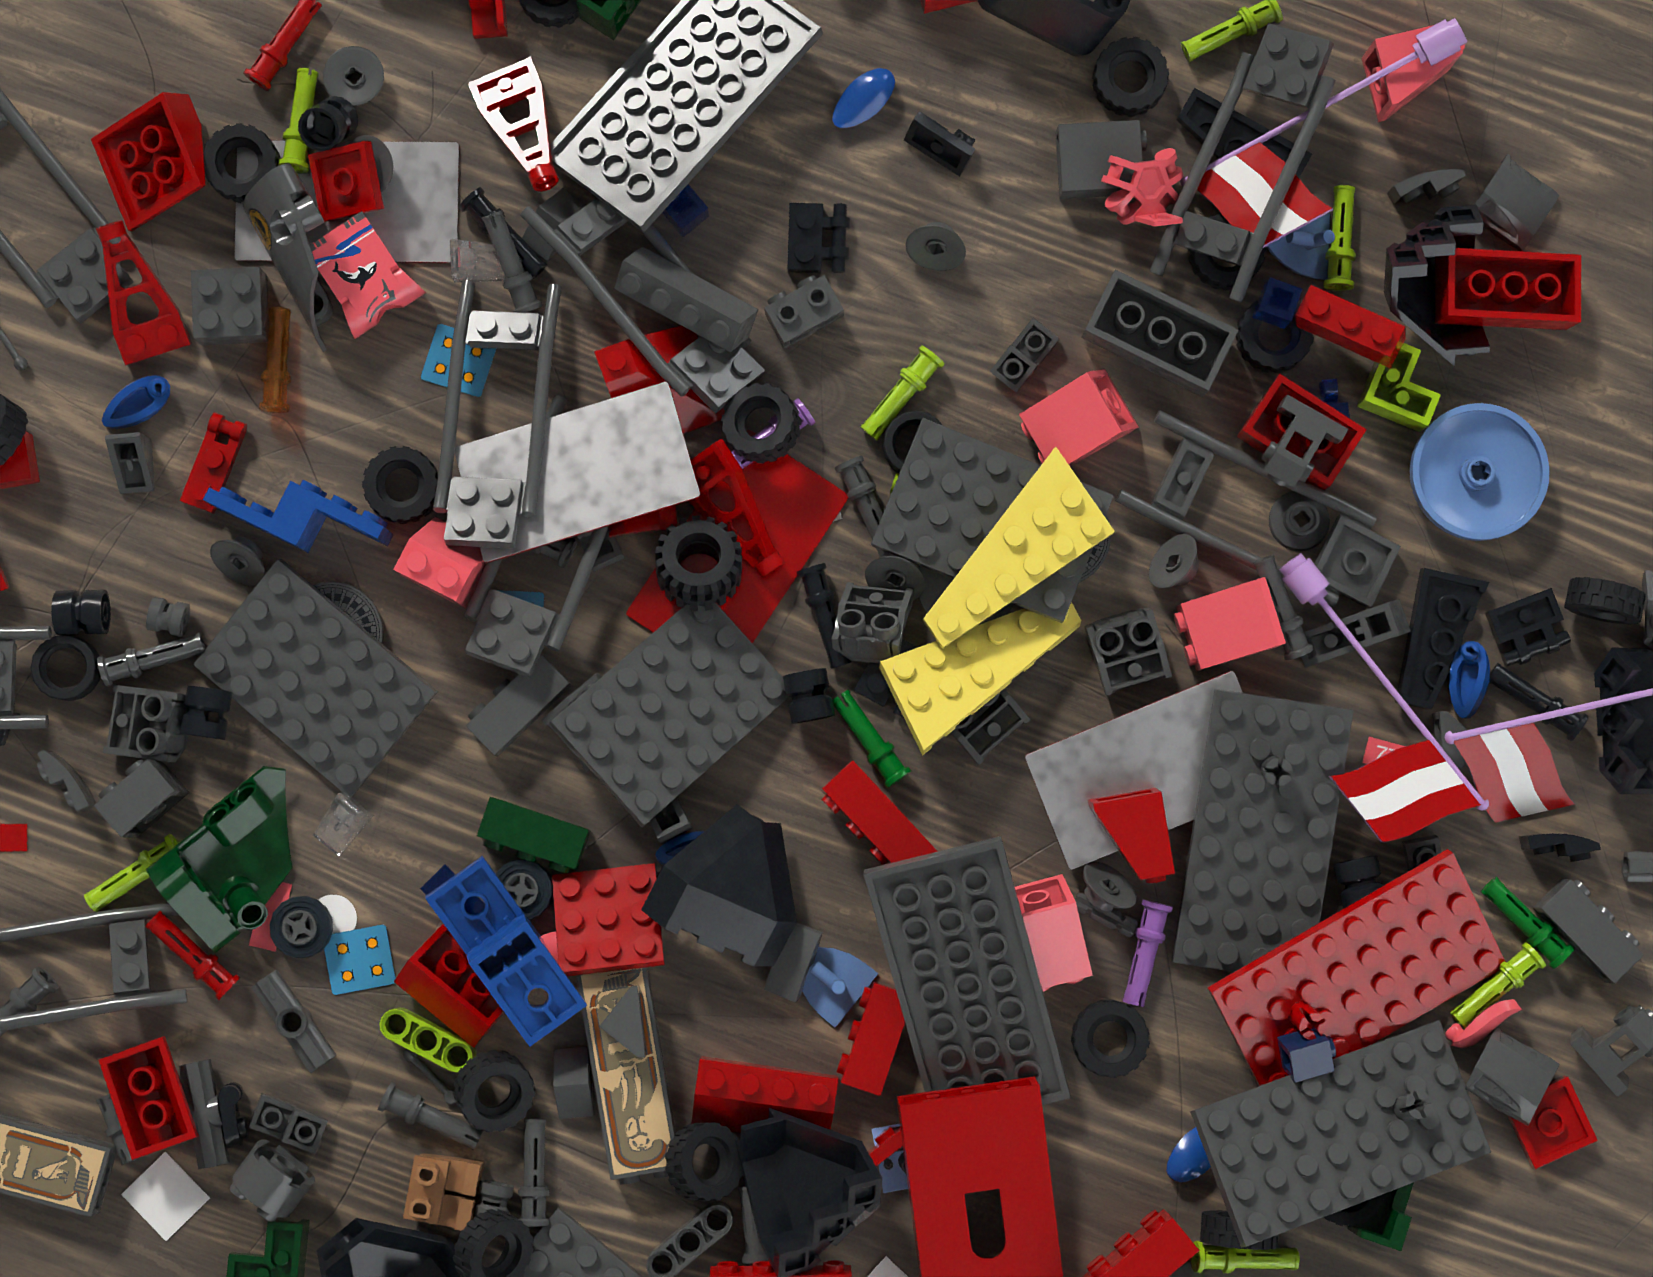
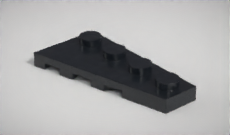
M1194 88L1176 120L1203 144L1222 103ZM1233 110L1213 155L1220 159L1271 130ZM1276 135L1262 143L1284 162L1287 161L1294 146V143L1280 135ZM1307 150L1296 172L1298 178L1312 156V153Z
M1428 568L1420 569L1409 625L1411 632H1408L1397 689L1409 706L1423 709L1433 708L1450 671L1449 666L1452 659L1460 649L1463 642L1462 637L1469 622L1473 620L1478 609L1476 608L1490 582Z

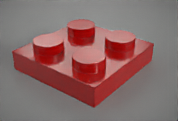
M361 141L308 154L318 210L325 222L352 217L361 211L365 214L384 209L371 141Z
M1562 1076L1550 1082L1529 1126L1508 1116L1533 1169L1542 1167L1598 1141L1568 1076Z

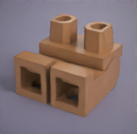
M426 1153L415 1155L403 1219L443 1225L459 1231L464 1230L467 1226L466 1224L475 1218L473 1213L475 1204L478 1203L476 1195L479 1193L478 1188L480 1180H482L485 1161Z

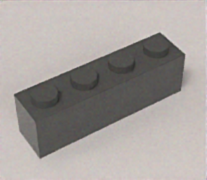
M644 247L639 248L623 260L614 287L617 291L729 352H732L749 337L759 310Z

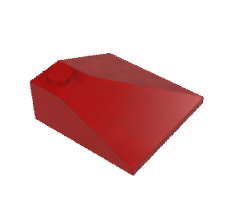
M162 92L91 138L128 231L136 230L206 186L202 126L189 94Z
M682 325L644 335L667 363L698 339L695 332ZM630 339L594 351L611 398L666 382ZM670 386L683 434L721 421L722 415L725 412L724 407L715 414L691 389L681 397Z

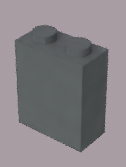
M1140 120L1058 124L1055 136L1059 199L1108 197L1112 193L1122 190L1121 188L1103 183L1101 180L1103 175L1107 176L1111 165L1108 162L1110 155L1134 163L1142 162V151L1147 150L1146 130L1140 131ZM1123 168L1120 180L1130 183L1134 171Z

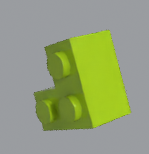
M1403 343L1391 368L1374 362L1357 407L1418 432L1428 427L1441 394L1409 382L1421 350Z

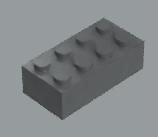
M1115 269L1081 338L1204 397L1209 391L1238 329Z

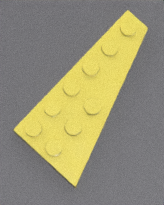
M1057 447L1053 449L923 618V622L942 649L1115 532Z
M1072 602L1063 623L1023 608L975 626L943 649L937 641L880 661L879 668L922 756L943 736L946 737L966 717L973 715L1006 688L1022 671L1025 672L1034 665V662L1048 650L1051 651L1080 627L1082 620Z

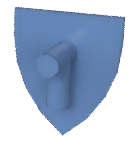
M1330 213L1267 246L1268 250L1282 265L1296 274L1326 280L1328 261L1325 259V253L1328 250L1329 244L1335 240V234L1329 230Z
M818 947L815 961L809 967L802 992L818 1014L836 1028L860 998L864 987H868L878 973L850 953L834 948Z

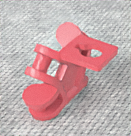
M1167 148L1159 151L1154 156L1155 160L1135 163L1116 156H1109L1108 162L1111 165L1107 176L1103 175L1101 182L1121 188L1122 190L1112 193L1106 199L1105 207L1110 212L1117 213V219L1121 224L1128 225L1134 221L1151 226L1183 223L1182 217L1169 214L1165 210L1169 204L1177 202L1179 195L1172 188V185L1179 182L1184 176L1182 168L1175 165L1177 159L1175 149ZM1123 168L1134 171L1130 183L1120 180ZM1133 197L1137 200L1134 203L1128 204Z

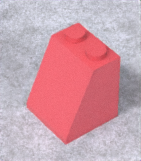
M1432 26L1375 39L1362 57L1366 77L1368 78L1415 52L1412 46L1418 42L1415 35ZM1465 44L1460 46V51L1433 66L1429 64L1428 60L1421 63L1419 58L1369 84L1378 122L1387 120L1446 74L1463 54Z
M1105 369L1086 372L1019 414L1023 421L1021 423L1023 432L1028 439L1035 441L1040 450L1038 457L1042 464L1053 449L1057 447L1069 466H1072L1139 428Z
M434 517L409 538L393 570L404 578L466 609L486 563L483 561L480 547L446 545L444 541L446 522Z
M1265 577L1176 606L1178 613H1174L1175 624L1178 632H1184L1188 645L1184 646V653L1189 666L1194 665L1196 672L1275 649L1286 644Z
M1063 874L1016 886L1017 897L1043 992L1056 985L1064 983L1075 984L1086 977L1093 976L1076 901Z

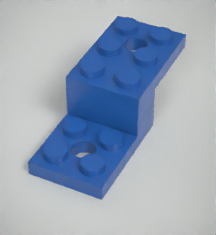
M302 480L300 485L292 481L289 482L274 513L255 502H252L250 507L246 506L247 500L225 487H221L219 492L208 488L203 498L204 501L215 508L309 553L326 517L387 547L394 535L386 529L388 523L379 516L366 510L360 515L356 513L358 508L336 495H333L332 499L329 500L325 498L326 492L305 480Z
M483 856L425 896L429 905L465 952L471 968L529 1047L587 1006L586 1001L546 948L543 938ZM471 896H478L485 903L483 910L478 914H470L464 908L466 900ZM535 988H542L548 993L546 1002L539 1006L532 1005L528 1001L530 991Z

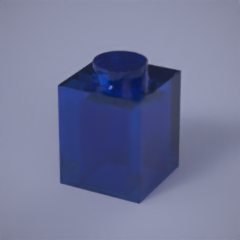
M689 184L662 212L682 237H685L709 217L708 207Z
M1270 277L1263 285L1252 318L1285 329L1292 321L1303 289Z

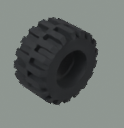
M692 516L693 521L687 522L686 518L678 520L677 527L671 524L666 528L667 535L661 534L658 540L659 547H656L655 551L658 585L661 591L665 590V597L669 601L676 598V605L684 608L687 604L690 605V611H698V606H705V611L712 610L714 603H717L719 606L726 603V595L732 598L736 593V586L740 585L742 548L740 542H737V535L733 530L728 532L727 525L722 521L717 525L715 524V518L708 516L706 521L700 520V516ZM693 554H706L718 562L712 570L705 573H692L680 565L686 557Z

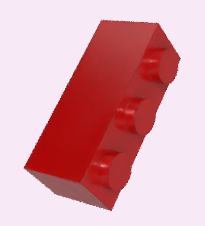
M1310 285L1295 314L1296 326L1388 368H1391L1406 339V326L1313 285Z
M873 981L871 988L864 987L858 1005L864 1008L860 1021L853 1020L847 1038L853 1041L849 1055L842 1053L836 1073L842 1074L841 1083L881 1096L905 1020L896 989Z

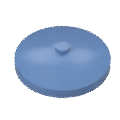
M1484 403L1467 404L1442 414L1423 431L1412 453L1410 482L1418 506L1435 526L1461 539L1487 541L1506 536L1518 530L1536 514L1548 489L1549 462L1540 437L1522 417L1497 405Z

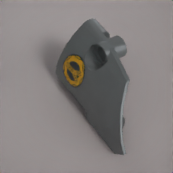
M287 163L270 170L252 187L244 199L243 209L321 350L325 352L327 348L317 327L330 319L333 313V306L317 278L319 272L306 236V232L325 223L301 178L292 165ZM314 299L323 300V308L319 313L315 314Z

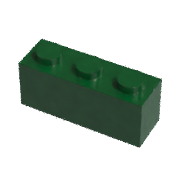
M490 797L477 837L484 839L483 846L501 852L504 846L517 850L516 857L535 862L536 858L540 857L550 861L549 868L568 874L569 868L578 869L591 830Z

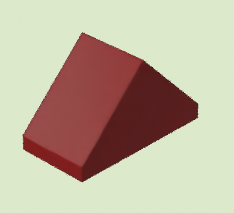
M27 431L23 435L22 441L14 454L3 465H0V489L40 482L33 435Z

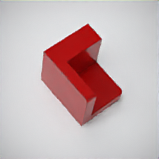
M468 0L471 8L474 39L508 36L506 3L504 0Z

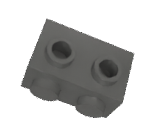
M815 275L809 276L797 284L799 289L788 295L785 291L780 292L767 301L769 305L764 307L765 315L784 349L844 317V309L825 275L817 279Z

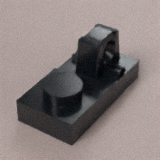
M920 111L913 119L904 138L905 142L959 177L966 169L975 151V148L972 147L975 142L974 138L965 134L960 129L952 134L947 128Z

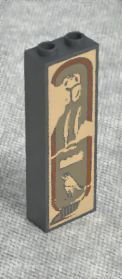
M648 967L577 975L579 993L587 1003L582 1012L610 1179H619L620 1185L641 1181L640 1175L653 1173L654 1178L668 1177V1173L665 1170V1154L668 1152L670 1140H673L676 1130ZM632 985H639L647 1051L646 1057L641 1058L635 1056L599 1027Z
M0 1113V1193L88 1217L100 1213L117 1153L115 1145L110 1142Z

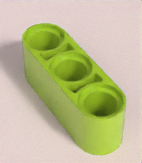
M406 1008L391 1009L381 1017L379 1023L380 1031L387 1039L451 1072L458 1073L460 1068L466 1065V1063L464 1065H457L452 1061L450 1054L455 1046L463 1047L468 1053L467 1061L477 1056L475 1047L470 1046L460 1036ZM394 1014L401 1015L406 1021V1027L402 1033H395L389 1026L390 1018ZM424 1030L432 1031L437 1037V1043L433 1049H426L420 1043V1036Z

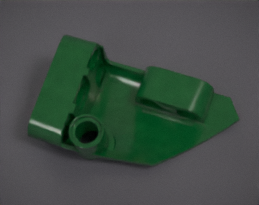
M263 766L208 810L203 817V824L146 869L164 899L215 953L239 935L241 929H256L266 921L268 910L265 904L293 868L287 828L285 769ZM252 905L247 910H244L247 906Z

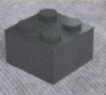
M260 267L191 270L193 338L200 345L270 342L267 275Z
M140 759L125 771L127 777L118 785L113 782L99 793L98 796L101 800L94 807L120 837L138 838L190 792L164 762L150 759L144 762Z

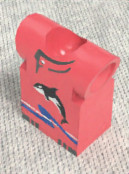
M362 211L310 244L317 269L341 303L354 339L378 325L381 317L387 310L404 308L426 293L399 268Z

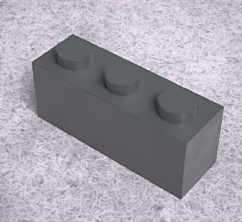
M541 654L531 678L518 674L512 681L508 678L505 679L493 691L496 697L487 705L482 702L468 715L471 721L466 727L493 755L498 757L572 684Z
M1561 879L1533 909L1547 923L1554 927L1553 929L1567 944H1572L1575 947L1574 951L1605 983L1615 984L1644 956L1637 948L1640 943L1627 930L1621 932L1613 923L1615 917L1603 905L1597 907L1590 900L1591 892L1585 885L1578 880L1573 882L1571 879Z

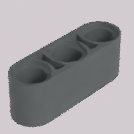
M722 1201L711 1202L650 1252L646 1263L649 1275L651 1277H674L727 1234L733 1223L731 1207ZM714 1210L723 1211L727 1216V1223L722 1227L712 1226L708 1221L709 1213ZM687 1232L695 1233L700 1239V1244L695 1249H686L682 1246L680 1237ZM662 1254L667 1255L673 1265L670 1270L664 1272L657 1270L653 1264V1259Z

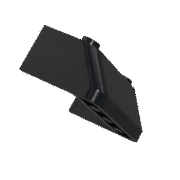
M978 0V3L986 12L1072 56L1079 57L1094 51L1124 15L1130 0Z

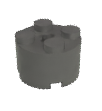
M259 1140L233 1174V1184L230 1186V1191L242 1200L248 1199L258 1207L257 1212L263 1218L274 1222L277 1217L287 1218L292 1214L314 1184L315 1177H307L308 1166L291 1151L278 1145L276 1150L266 1147L270 1141Z

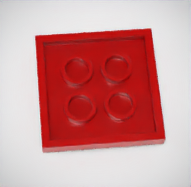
M655 863L552 875L558 964L567 977L665 965L662 928L641 910L657 880Z

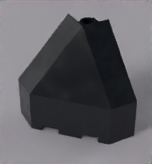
M1477 205L1442 207L1434 213V219L1428 224L1422 222L1409 231L1404 242L1401 244L1394 242L1386 248L1384 295L1390 312L1454 366L1455 355L1472 356L1477 353H1489L1490 345L1483 326L1435 323V256L1455 255V248L1475 249L1476 235L1483 234V220Z
M1612 647L1594 673L1595 688H1600V700L1653 688V651L1647 648ZM1653 695L1596 708L1597 736H1602L1603 757H1599V771L1619 794H1653Z
M738 804L735 805L663 866L641 910L668 931L678 934L680 929L697 937V943L723 953L725 948L738 952L742 955V962L754 967L774 966L797 923L781 823L764 822L759 817L748 813Z
M769 1108L768 1119L741 1125V1138L736 1140L735 1143L759 1242L777 1277H788L810 1271L821 1261L819 1254L830 1244L837 1246L855 1228L854 1220L865 1210L871 1213L880 1204L882 1176L863 1142L771 1108Z
M355 1218L316 1250L321 1277L461 1276L455 1269L456 1263L453 1260L455 1245L449 1237Z

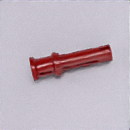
M316 0L298 1L270 44L265 43V45L261 46L259 49L261 54L250 69L246 68L243 72L251 82L266 91L271 89V81L281 67L285 68L288 64V53L314 15L322 7L321 3L316 2Z
M161 910L145 925L147 929L154 933L157 938L193 970V978L196 981L201 979L216 993L215 998L218 1001L241 978L237 974L232 975L218 962L219 957L216 954L213 955L211 953L208 955L170 921ZM166 931H169L175 938H177L187 949H189V952H186L176 941H174L166 933ZM193 956H196L202 963H198ZM210 972L215 973L223 983H220Z

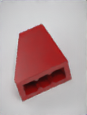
M1157 788L1088 800L1090 809L1133 873L1140 880L1145 879L1146 883H1158L1165 881L1166 875L1175 874L1162 791Z

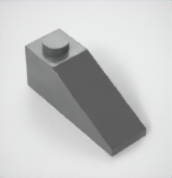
M1400 599L1341 619L1363 648L1411 632ZM1334 622L1304 632L1308 644H1312L1314 648L1312 652L1301 656L1305 668L1356 651Z

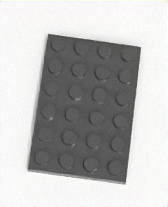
M922 418L871 546L954 579L1041 465ZM1081 482L1102 514L1106 517L1114 495ZM1093 548L1011 603L1063 623Z
M277 559L193 664L222 690L233 692L232 698L349 798L355 795L438 693L434 687L283 559Z
M716 603L713 604L712 610L705 611V606H698V611H690V605L686 604L684 608L675 613L552 719L549 724L641 827H644L788 699L789 696H786L783 677Z

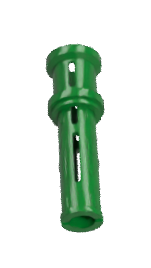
M846 690L841 694V697L848 707L843 704L838 696L832 700L833 705L868 752L867 762L869 765L874 764L885 779L884 786L888 789L907 776L912 770L910 767H905L893 751L895 746L889 741L884 742L850 694L851 692Z
M1497 876L1483 887L1481 893L1491 900L1527 936L1526 941L1533 948L1536 947L1550 961L1549 966L1552 969L1558 967L1572 954L1575 947L1572 944L1567 945L1553 931L1554 927L1550 923L1542 922Z

